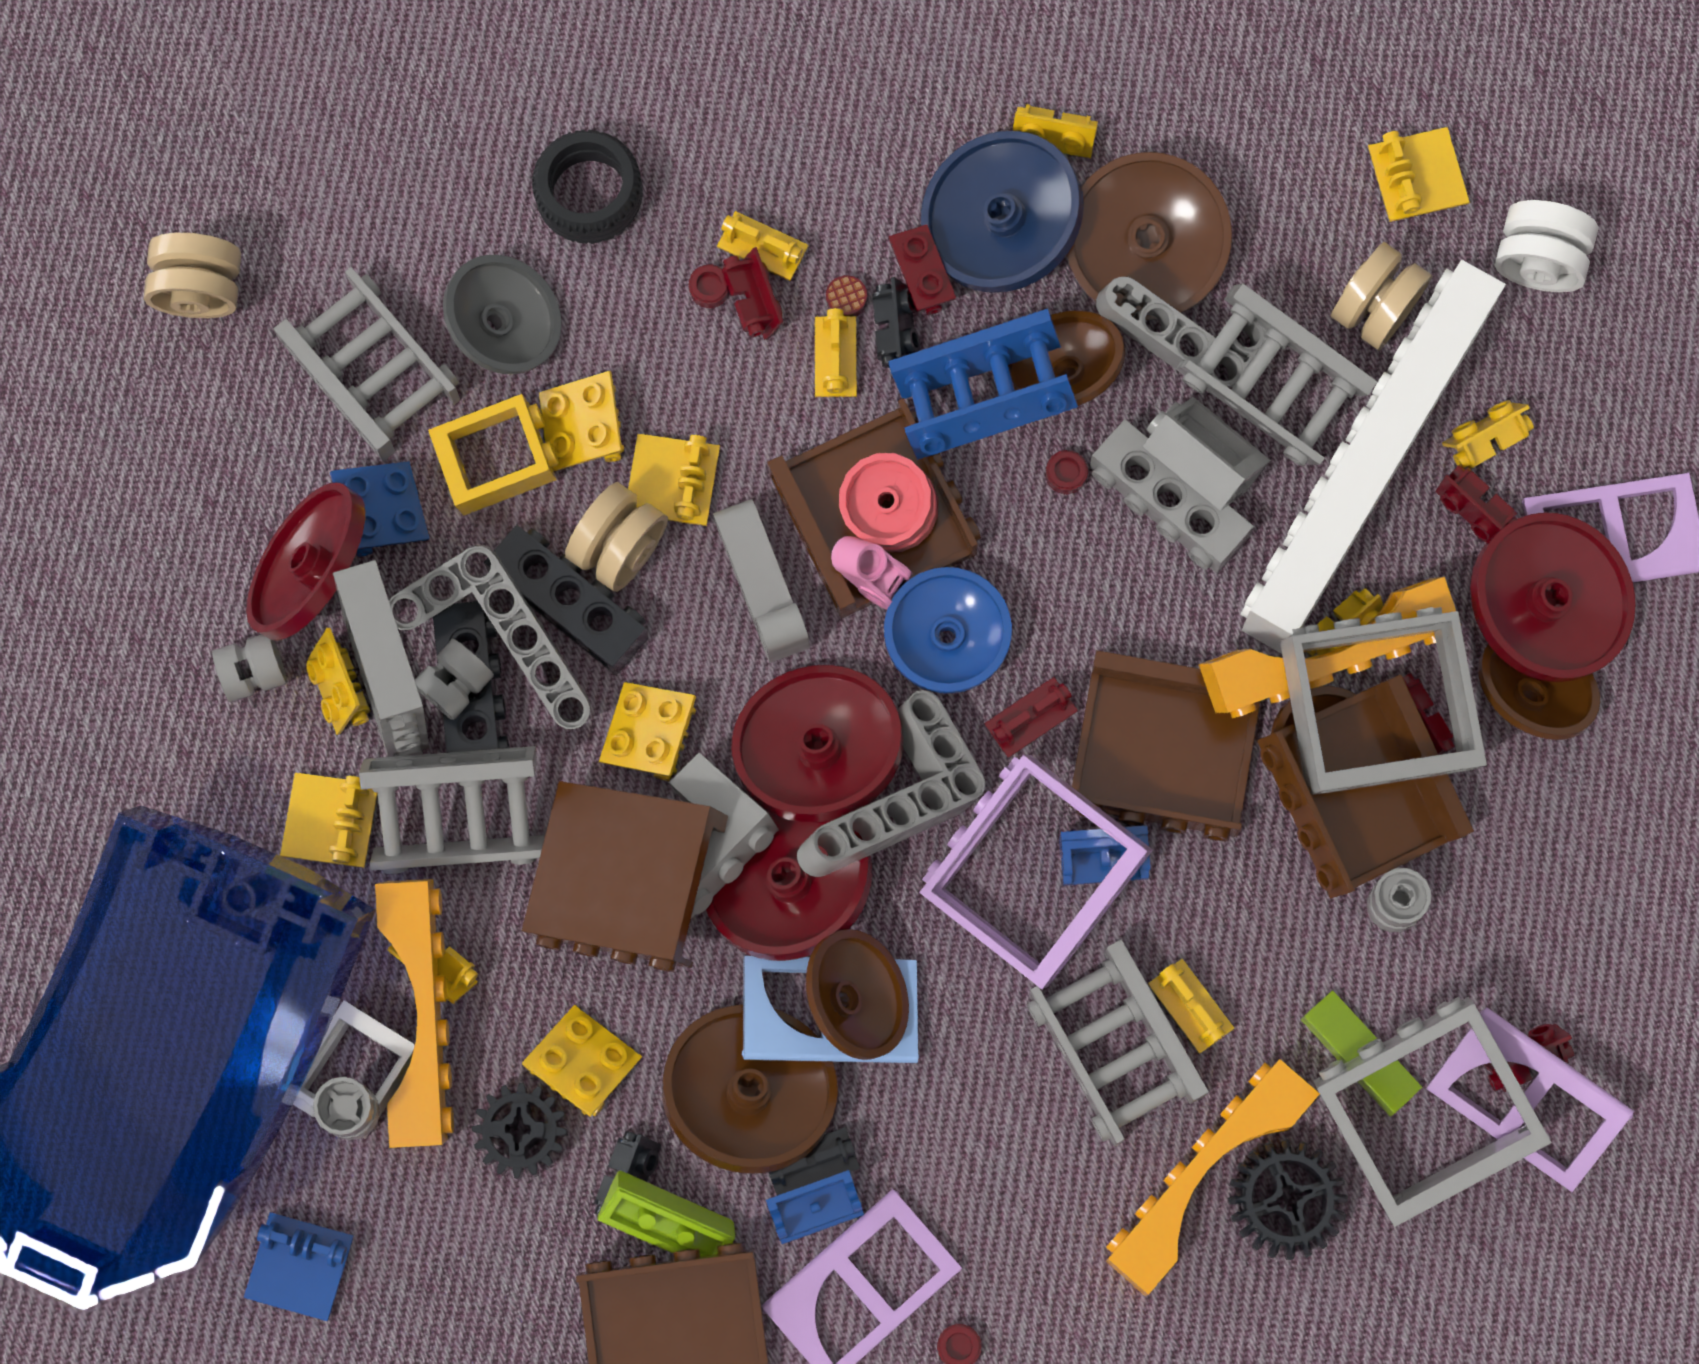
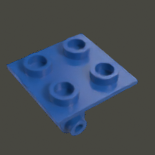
M410 461L330 471L332 483H342L354 490L362 497L365 504V525L356 552L357 557L372 554L373 547L430 539Z
M270 1212L266 1225L262 1224L257 1235V1241L260 1242V1246L244 1298L328 1322L354 1236Z

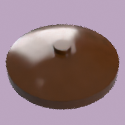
M1141 152L1129 154L1107 163L1092 174L1082 185L1084 199L1082 224L1075 243L1067 254V258L1078 283L1095 302L1099 292L1118 277H1129L1137 281L1180 313L1198 304L1212 291L1220 280L1229 259L1232 227L1223 196L1203 171L1186 160L1173 155ZM1117 293L1115 303L1118 306H1122L1121 301L1124 296L1121 293ZM1139 305L1135 307L1136 310L1131 314L1132 317L1142 309ZM1146 315L1145 320H1157V318L1153 315Z
M743 1005L723 1007L703 1015L680 1034L668 1054L664 1067L662 1101L667 1119L675 1134L699 1158L716 1167L732 1172L748 1174L767 1173L798 1162L818 1145L831 1123L838 1095L837 1076L833 1061L744 1060L742 1056ZM774 1009L779 1017L794 1030L807 1036L818 1038L810 1028L798 1019Z

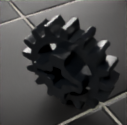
M519 1083L517 1093H512L506 1085L501 1086L502 1097L497 1100L494 1096L488 1094L486 1099L491 1107L488 1111L477 1109L475 1112L484 1120L482 1125L472 1126V1132L482 1135V1140L475 1143L474 1148L477 1151H488L483 1159L485 1165L489 1166L496 1161L499 1162L497 1173L501 1176H504L509 1168H513L515 1179L521 1180L524 1169H529L530 1173L537 1177L539 1176L538 1165L543 1162L550 1168L554 1166L550 1158L552 1151L563 1153L565 1150L557 1143L558 1137L568 1136L567 1129L558 1127V1122L564 1120L566 1115L563 1111H552L557 1103L553 1096L545 1101L541 1100L543 1089L539 1086L531 1094H528L525 1083ZM530 1103L539 1107L544 1112L548 1123L536 1122L531 1117ZM511 1105V1112L504 1119L494 1121L502 1109ZM522 1117L523 1124L530 1128L531 1131L530 1134L522 1136V1142H519L518 1145L517 1138L510 1134V1129L517 1128ZM492 1139L504 1140L509 1145L510 1159L498 1152ZM539 1141H546L544 1147L536 1155L529 1158V1150Z

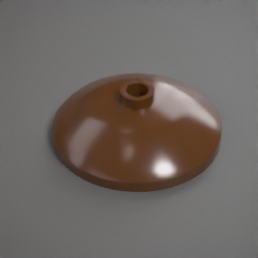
M1064 311L1051 314L1050 316L1061 348L1048 352L1056 378L1067 374L1077 405L1080 406L1103 393L1118 377L1125 360V345L1118 328L1109 319L1099 314L1088 311ZM1032 357L1008 365L1015 391L1039 383Z
M1489 644L1481 654L1478 664V675L1483 692L1496 712L1515 728L1544 739L1564 740L1583 733L1595 720L1600 707V693L1593 674L1573 681H1544L1527 676L1508 665L1494 652Z
M845 929L823 938L814 948L806 972V995L815 1023L834 1047L852 1058L871 1060L888 1054L901 1041L909 1016L907 988L898 964L890 952L877 939L865 932Z

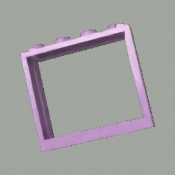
M1023 755L1020 760L1014 757L1009 765L1004 767L999 775L1004 781L993 794L988 791L979 800L973 810L977 817L968 828L962 825L955 832L947 844L952 850L943 862L937 859L927 869L928 872L922 879L926 884L919 893L1039 988L1044 989L1051 985L1153 849L1033 756ZM1031 775L1127 848L1041 963L945 889Z

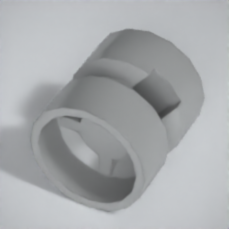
M262 634L247 639L245 647L242 648L234 643L212 650L219 681L230 703L253 696L256 687L268 691L286 685L288 682L275 640H270ZM245 659L248 660L253 675L245 678L240 661Z
M452 638L437 655V666H427L415 679L418 691L447 717L455 720L470 703L469 693H479L493 678L494 674L477 656ZM453 678L455 681L450 682L448 685V681Z
M1395 868L1385 873L1370 890L1367 898V912L1372 922L1380 929L1390 933L1403 932L1412 928L1428 911L1431 902L1430 887L1426 879L1418 872L1408 868Z
M347 1077L333 1078L324 1083L315 1094L313 1102L314 1117L319 1125L329 1133L346 1140L360 1139L369 1134L376 1126L380 1114L379 1103L374 1093L355 1079Z

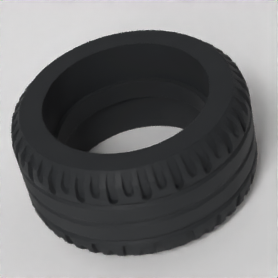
M576 130L574 133L569 132L562 135L560 139L557 138L550 143V146L545 148L538 158L533 171L532 189L541 217L552 231L572 242L576 241L577 243L584 244L589 242L594 244L601 243L602 240L612 239L615 235L618 236L633 222L642 203L643 186L635 157L624 143L605 132L600 133L598 130ZM597 161L614 168L621 175L623 183L619 194L607 207L592 213H577L564 208L555 200L553 195L555 184L560 175L569 167L580 162Z

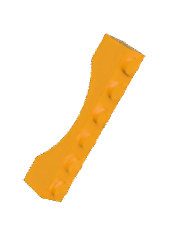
M1445 577L1429 578L1391 592L1376 617L1400 612L1402 619L1417 617L1416 611L1425 608L1441 607L1442 613L1455 612L1456 608ZM1375 618L1370 622V624L1376 623ZM1433 632L1339 646L1325 654L1306 658L1305 663L1310 689L1333 682L1332 674L1347 669L1348 674H1353L1373 666L1371 659L1385 654L1386 659L1389 660L1411 652L1409 645L1423 640L1425 645L1436 643L1435 634ZM1241 649L1199 664L1215 713L1230 712L1231 717L1236 718L1255 711L1256 706L1254 703L1269 698L1271 703L1290 698L1283 658L1269 656L1252 649Z
M433 879L379 882L375 884L377 928L393 945L406 967L414 990L417 1009L416 1042L411 1062L399 1088L387 1103L389 1148L443 1145L448 1140L447 1133L454 1132V1113L452 1107H446L445 1090L451 1089L452 1073L450 1063H443V1046L449 1045V1024L447 1019L441 1020L440 1002L447 1001L446 977L439 976L438 959L444 958L445 954L443 932H436L435 915L442 914L441 889H434Z
M1279 1059L1272 1067L1264 1062L1248 1081L1254 1087L1248 1096L1242 1100L1236 1095L1221 1112L1220 1115L1226 1121L1217 1132L1214 1133L1208 1128L1191 1147L1198 1153L1187 1166L1179 1161L1163 1181L1169 1188L1163 1195L1157 1199L1151 1194L1136 1211L1135 1215L1141 1220L1129 1233L1122 1228L1106 1246L1112 1253L1106 1262L1145 1297L1151 1293L1178 1261V1237L1183 1214L1194 1189L1207 1170L1223 1155L1242 1143L1263 1135L1289 1130L1320 1095L1318 1091L1282 1060Z

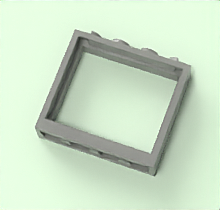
M376 560L334 572L333 576L343 620L387 757L422 755V750L429 748L424 709Z
M1430 607L1416 611L1417 617L1402 619L1400 612L1389 613L1375 617L1376 623L1361 625L1358 618L1335 622L1334 630L1320 632L1318 625H1309L1304 628L1292 629L1293 636L1280 642L1305 783L1311 795L1470 771L1487 765L1458 611L1442 613L1441 607ZM1434 632L1456 752L1325 773L1304 652Z
M1457 997L1448 1003L1444 1001L1436 1007L1437 1014L1424 1021L1420 1017L1407 1021L1397 1028L1398 1035L1385 1042H1382L1379 1038L1363 1045L1357 1051L1359 1053L1358 1057L1345 1064L1342 1060L1330 1063V1067L1319 1072L1321 1077L1313 1080L1394 1227L1552 1143L1477 1007L1469 997L1463 1000ZM1469 1022L1525 1125L1392 1196L1335 1093Z

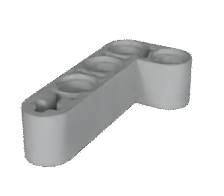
M1118 277L1112 280L1097 296L1096 307L1101 316L1109 319L1119 330L1177 371L1179 370L1176 367L1181 361L1191 360L1197 365L1216 339L1129 277ZM1117 293H1121L1124 296L1121 301L1122 306H1118L1115 303ZM1139 305L1142 309L1132 317L1131 314L1136 310L1135 307ZM1146 315H1153L1160 321V333L1153 332L1147 327L1145 323ZM1254 321L1251 325L1246 324L1242 329L1250 337V347L1240 345L1237 339H1235L1219 362L1227 368L1228 380H1220L1214 371L1211 376L1229 389L1234 386L1266 340L1264 334L1267 330ZM1180 339H1187L1193 344L1195 348L1194 357H1189L1181 351L1179 347Z
M750 499L713 513L719 535L769 662L772 663L809 649V637L796 603L792 601L754 501Z

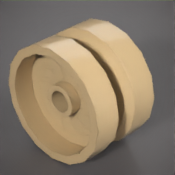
M169 233L152 238L148 246L147 264L154 272L148 274L145 279L144 301L147 305L158 311L188 318H218L233 314L237 308L238 287L232 280L240 273L241 252L239 248L229 241L197 233Z
M1386 242L1380 244L1367 261L1355 272L1331 313L1332 319L1345 328L1351 329L1356 327L1370 312L1371 314L1361 330V338L1378 351L1386 345L1402 325L1433 277L1432 274L1414 263L1407 266L1395 281L1392 280L1401 265L1402 254Z
M615 482L596 498L577 524L566 547L565 558L586 571L596 566V579L611 590L618 592L636 576L655 550L667 526L668 516L648 503L637 508V495L622 484Z

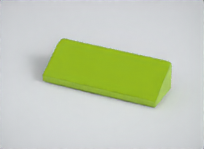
M1333 990L1300 1019L1337 1060H1342L1344 1064L1359 1056L1357 1052L1359 1048L1377 1039ZM1398 1060L1357 1081L1390 1117L1422 1088Z
M618 1171L614 1177L597 1216L598 1221L670 1253L699 1248L700 1256L718 1254L717 1246L732 1244L735 1240V1227L731 1219L623 1171Z

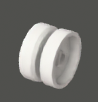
M1541 200L1519 201L1509 208L1503 230L1507 238L1500 242L1494 266L1508 280L1528 288L1549 292L1578 290L1585 283L1590 264L1586 255L1592 253L1599 227L1596 221L1589 215L1568 205Z

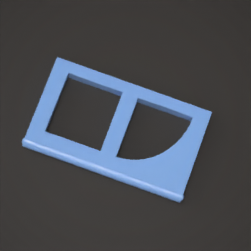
M744 956L742 1051L744 1060L918 1063L917 960L895 959L903 975L909 1000L908 1023L901 1041L891 1052L884 1056L871 1060L852 1058L839 1051L826 1039L822 1032L821 1038H815L791 1028L775 1012L767 997L762 972L806 973L810 957L773 961L754 956Z

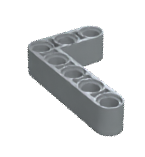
M474 545L467 548L402 589L389 600L397 628L399 630H411L472 592L554 721L565 729L579 728L587 721L590 715L588 696L503 563L490 547ZM480 552L487 555L491 562V569L488 574L475 576L468 570L467 560L471 554ZM439 575L449 577L455 586L453 595L447 599L436 597L431 590L433 578ZM497 589H506L514 597V606L507 612H498L491 606L490 596ZM408 598L416 603L418 615L415 620L404 622L396 616L395 605L398 600ZM521 625L531 626L537 633V642L529 648L519 647L513 639V632L517 627ZM545 661L555 663L561 672L559 679L552 684L541 682L536 675V668L540 663ZM568 697L578 699L584 708L582 715L574 720L564 718L559 711L560 702Z
M925 690L916 691L897 709L903 730V748L922 781L816 829L797 851L799 866L805 873L814 877L828 875L960 815L983 794L986 783L984 776L936 695ZM922 800L928 804L930 809L924 805ZM888 815L896 821V824L889 819ZM854 831L858 832L863 840L858 838L854 834ZM818 846L824 848L828 856L823 854Z

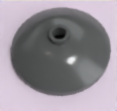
M504 255L479 256L463 264L453 274L446 286L443 297V315L447 329L458 348L477 365L500 374H521L537 368L555 350L561 334L560 308L550 286L527 264ZM487 320L494 324L495 329L489 326Z

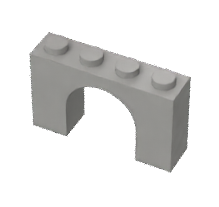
M700 753L669 784L683 802L711 806L728 815V820L724 833L712 831L691 919L709 907L713 896L726 883L734 881L741 874L743 866L757 852L766 849L772 842L774 834L779 830L763 808Z

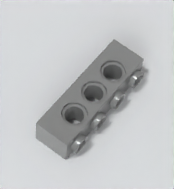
M1124 419L1093 453L1090 462V468L1093 470L1092 476L1105 488L1111 489L1114 487L1125 496V504L1139 516L1146 514L1157 523V531L1165 539L1172 543L1178 541L1189 550L1188 556L1195 564L1204 570L1210 567L1218 574L1249 539L1254 526L1229 505L1221 511L1142 447L1148 438ZM1133 465L1140 466L1146 471L1147 477L1142 480H1133L1128 477L1125 469ZM1163 492H1171L1177 496L1179 504L1174 507H1166L1158 501L1157 496ZM1194 519H1204L1210 524L1212 530L1206 534H1198L1191 529L1189 523Z

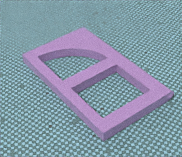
M1689 473L1541 495L1522 500L1525 516L1544 513V510L1598 502L1605 536L1623 558L1632 582L1699 572V515ZM1673 491L1674 515L1665 540L1652 553L1642 558L1631 560L1618 499Z
M1486 1007L1481 1010L1480 1015L1505 1060L1526 1065L1538 1072L1523 1091L1533 1110L1555 1083L1604 1118L1567 1168L1541 1149L1524 1157V1159L1573 1192L1627 1121L1632 1119L1634 1111ZM1470 1028L1426 1089L1493 1137L1500 1139L1519 1129L1524 1123L1515 1105L1513 1104L1500 1121L1451 1086L1469 1070L1491 1063L1474 1031Z
M892 1189L761 1305L762 1312L768 1314L810 1364H833L820 1342L815 1313L819 1292L828 1276L835 1270L881 1323L836 1363L856 1364L961 1271L962 1267L901 1199L899 1192ZM893 1218L897 1220L940 1270L895 1311L892 1310L848 1259Z

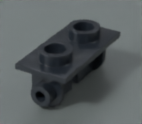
M891 277V284L877 285L876 292L872 294L875 324L889 323V328L875 331L877 359L882 361V367L890 368L888 361L920 350V339L914 328L913 319L916 307L907 285L896 277Z
M844 1127L825 1134L818 1145L798 1162L768 1173L778 1196L847 1170L853 1172L860 1169L847 1129Z
M625 1131L623 1138L618 1137L608 1167L623 1171L647 1182L649 1176L657 1167L658 1152L661 1144L641 1134L637 1135ZM604 1175L596 1199L593 1204L597 1205L594 1214H599L614 1178Z

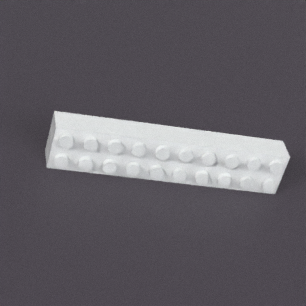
M1462 259L1454 272L1449 269L1445 270L1429 302L1425 303L1416 318L1408 337L1404 338L1396 351L1387 373L1384 372L1366 407L1363 406L1355 419L1351 431L1345 440L1350 445L1342 441L1331 459L1330 466L1325 473L1329 480L1321 476L1311 492L1304 508L1308 515L1300 511L1287 533L1288 535L1283 542V545L1288 547L1287 550L1278 547L1262 577V580L1267 583L1263 586L1257 582L1246 600L1245 607L1240 615L1247 619L1241 631L1282 654L1280 642L1293 636L1292 629L1303 628L1488 319L1506 285L1505 283Z

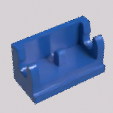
M1147 825L1124 827L1149 846ZM1102 829L1061 832L1059 845L1063 886L1102 883L1127 848ZM1150 855L1130 881L1149 879V870L1151 869Z
M849 1170L766 1200L782 1245L864 1215Z

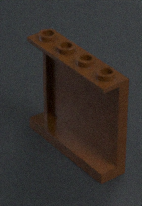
M904 398L898 400V409L785 461L783 455L767 462L769 476L841 619L874 604L865 598L855 585L834 568L831 560L832 550L841 538L846 536L858 538L845 525L839 509V491L847 472L861 459L876 453H896L912 460L934 485L939 498L938 518L931 533L918 546L903 552H887L912 572L911 578L927 570L953 567L977 555V541L981 539L980 532L971 516L966 519L964 518L958 504L963 503L962 497L954 481H945L939 469L944 467L940 453L917 460L904 427L919 422L915 408L909 410ZM891 496L890 501L884 500L882 507L885 509L890 508L894 504V496ZM904 580V581L902 582V584L900 585V587L898 588V590H899L908 580Z
M1096 650L1072 787L1106 814L1119 816L1118 821L1123 824L1143 826L1144 821L1161 824L1162 830L1171 833L1185 834L1187 829L1203 831V837L1210 840L1229 841V836L1237 838L1242 825L1240 820L1261 701L1254 703L1256 706L1255 711L1236 718H1232L1230 712L1215 713L1199 668ZM1076 810V814L1085 817L1078 810Z
M1401 674L1315 713L1325 773L1438 755ZM1295 723L1257 740L1261 748L1262 762L1274 776L1279 787L1280 800L1283 806L1290 811L1298 828V839L1303 848L1309 852L1316 867L1317 880L1320 886L1327 891L1330 899L1355 891L1354 888L1447 842L1460 839L1474 832L1448 774L1311 795L1305 783Z
M559 781L521 931L536 937L535 945L560 951L562 944L574 946L572 951L574 953L598 958L599 951L611 953V960L630 965H636L637 958L650 960L649 967L667 972H674L676 965L692 968L693 961L683 958L682 953L712 831L725 832L728 815L711 806Z
M732 1243L717 1246L718 1254L700 1256L698 1248L673 1252L674 1260L656 1262V1256L652 1254L629 1258L630 1266L612 1268L611 1260L585 1264L586 1272H579L576 1275V1283L579 1282L589 1364H769L754 1249L744 1250L743 1243Z

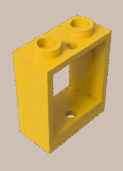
M522 394L428 430L454 505L463 516L557 480L553 470L554 466L559 465L556 453L550 441L543 443L539 429L545 427L541 412L536 403L530 405ZM519 416L536 464L471 488L455 440Z

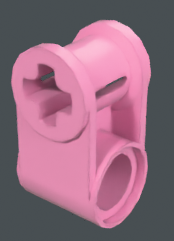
M846 536L841 538L832 550L831 560L834 568L855 585L865 598L884 609H888L892 603L891 599L902 582L909 580L912 576V572L904 564L894 559L881 546L856 537Z

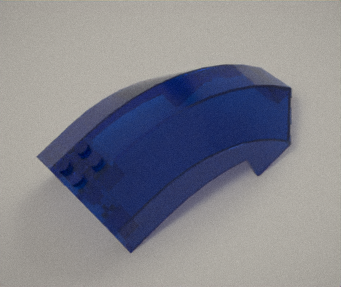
M142 805L119 812L72 933L52 978L10 1060L0 1065L1 1272L75 1307L85 1309L110 1297L126 1293L152 1283L159 1278L198 1264L240 1201L289 1113L333 1019L376 909L311 869L234 835Z

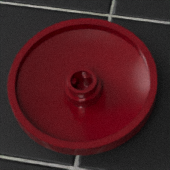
M342 483L326 484L308 495L284 520L265 549L249 588L246 614L248 623L253 630L270 640L286 639L304 628L328 603L337 590L333 573L350 568L362 538L365 525V504L357 492Z
M1559 513L1530 514L1518 518L1496 532L1483 546L1476 559L1470 587L1472 609L1482 635L1494 652L1517 671L1544 681H1573L1586 677L1605 667L1625 646L1635 618L1636 604L1633 582L1620 553L1602 533L1591 525L1577 518Z
M807 666L786 672L774 678L749 699L735 723L732 735V757L744 789L762 808L774 815L793 821L824 822L835 820L868 805L885 790L893 779L901 761L904 744L903 730L899 714L891 697L873 679L861 672L841 666Z
M765 810L779 829L774 834L772 842L766 849L757 852L743 866L741 874L734 881L726 883L713 896V900L706 911L722 936L734 947L748 955L773 961L804 958L812 954L816 945L823 938L837 931L850 929L858 919L866 904L871 888V856L869 855L825 876H810L799 866L797 851L816 829L833 820L799 822L779 817ZM854 831V834H855L858 838H860L861 840H863L862 837L860 836V834H859L858 832ZM818 846L821 852L828 856L826 850Z

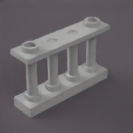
M350 267L345 271V274L354 288L305 328L300 325L295 329L287 319H284L273 330L283 346L384 462L396 452L390 441V438L394 436L392 431L441 392L454 405L458 403L460 397L455 386L459 384V381L445 364L439 368L379 300L378 296L381 294V291L367 274L360 278L354 269ZM365 301L379 319L332 357L326 355L320 359L312 349L317 345L315 340ZM391 331L405 349L357 388L352 385L349 389H346L338 380L343 375L341 370ZM417 361L431 380L383 418L378 416L373 420L364 410L369 405L367 400Z
M1245 284L1234 285L1224 298L1225 301L1233 306L1230 310L1232 316L1197 365L1191 360L1179 363L1176 368L1185 374L1182 381L1201 394L1207 390L1286 447L1283 454L1294 463L1302 467L1306 463L1309 465H1320L1324 457L1312 449L1313 445L1347 397L1352 398L1353 395L1357 397L1368 396L1378 381ZM1254 321L1267 330L1264 334L1266 340L1232 389H1229L1211 376V374L1245 325H1251ZM1286 346H1289L1300 354L1297 359L1300 364L1264 414L1244 399L1279 349H1285ZM1321 370L1334 379L1331 383L1333 389L1299 438H1297L1278 423L1312 374H1318Z
M536 746L364 759L359 771L361 789H373L374 792L378 793L384 847L374 848L370 860V870H382L386 874H398L413 867L511 860L513 864L522 865L532 863L536 858H540L545 835L530 836L524 781L528 777L535 776L537 766ZM502 779L504 783H507L512 837L487 839L481 784L485 780ZM459 782V785L464 786L469 841L444 842L438 787L442 783ZM416 785V788L421 790L427 844L401 846L395 790L400 786Z
M1122 939L1106 947L1104 955L1107 960L1102 962L1103 967L1047 998L1044 997L1040 988L1036 986L1030 989L1029 997L1032 1001L1026 1004L1037 1026L1046 1025L1097 1115L1091 1118V1121L1103 1142L1110 1139L1114 1147L1125 1140L1119 1130L1120 1127L1176 1096L1178 1099L1186 1097L1191 1105L1209 1093ZM1110 982L1113 985L1121 983L1128 995V998L1123 1000V1006L1066 1036L1054 1013ZM1132 1020L1135 1023L1142 1020L1150 1036L1145 1038L1146 1043L1088 1075L1076 1051ZM1154 1058L1157 1061L1165 1060L1172 1073L1167 1076V1082L1115 1111L1109 1112L1097 1091L1098 1089Z

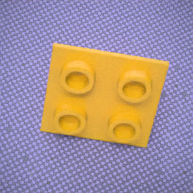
M1448 127L1406 137H1400L1398 131H1391L1382 136L1384 142L1368 145L1389 222L1470 203Z
M611 371L539 392L541 415L545 423V427H543L545 443L551 442L559 465L553 467L554 471L604 457L605 462L621 460L624 445L621 444L619 430L621 422L618 421L619 410L616 408L614 394L616 386L613 385Z
M637 434L628 489L637 495V508L648 503L667 515L668 521L707 526L720 445L706 443L707 438L700 435H691L690 440L686 441Z
M326 628L308 657L306 666L310 681L314 685H318L322 695L321 708L324 718L328 723L333 724L336 735H339L350 720L353 726H359L368 722L367 714L370 712L363 691L358 692L361 689L360 683L351 682L357 675L355 671H352L354 668L347 649L341 648L340 643L335 641L331 628Z
M624 682L599 762L654 773L653 776L655 778L670 781L671 776L677 773L675 767L679 758L678 753L679 750L683 751L685 748L682 741L688 738L689 733L686 730L688 729L691 716L696 713V709L693 708L696 696Z
M295 773L280 856L365 868L378 793L374 792L373 789H361L360 778L356 776H346V779Z
M573 1005L526 1057L522 1065L530 1070L533 1076L536 1075L547 1083L554 1092L560 1093L563 1099L569 1100L582 1110L581 1113L587 1114L589 1117L592 1115L595 1117L604 1107V1101L641 1060L642 1056L576 1005Z

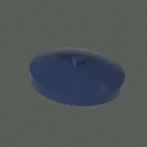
M1020 131L989 133L959 147L937 169L924 195L921 209V226L928 225L946 273L957 283L982 292L999 293L1018 290L1045 277L1069 253L1082 224L1084 212L1083 191L1077 173L1070 162L1058 148L1037 135Z

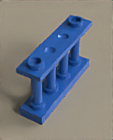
M1048 309L888 361L891 374L902 399L913 398L919 423L904 428L917 460L1078 407L1067 374L1056 378L1048 352L1061 348ZM1032 357L1039 383L1015 391L1008 365ZM992 370L999 396L975 404L968 378ZM952 384L959 410L934 417L928 391Z

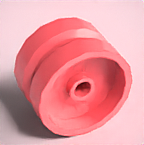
M876 453L861 459L847 472L840 487L839 509L845 525L859 539L877 544L886 552H903L918 546L931 533L938 518L939 498L932 481L912 460L896 453ZM893 495L894 504L890 508H883V501H890Z

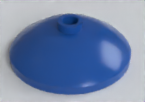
M935 568L922 572L908 580L892 598V603L887 609L884 621L885 645L895 667L913 684L936 693H959L983 684L1000 668L1007 656L1011 643V617L1001 594L983 577L960 568ZM944 631H951L956 638L951 643H944L940 640L939 636Z

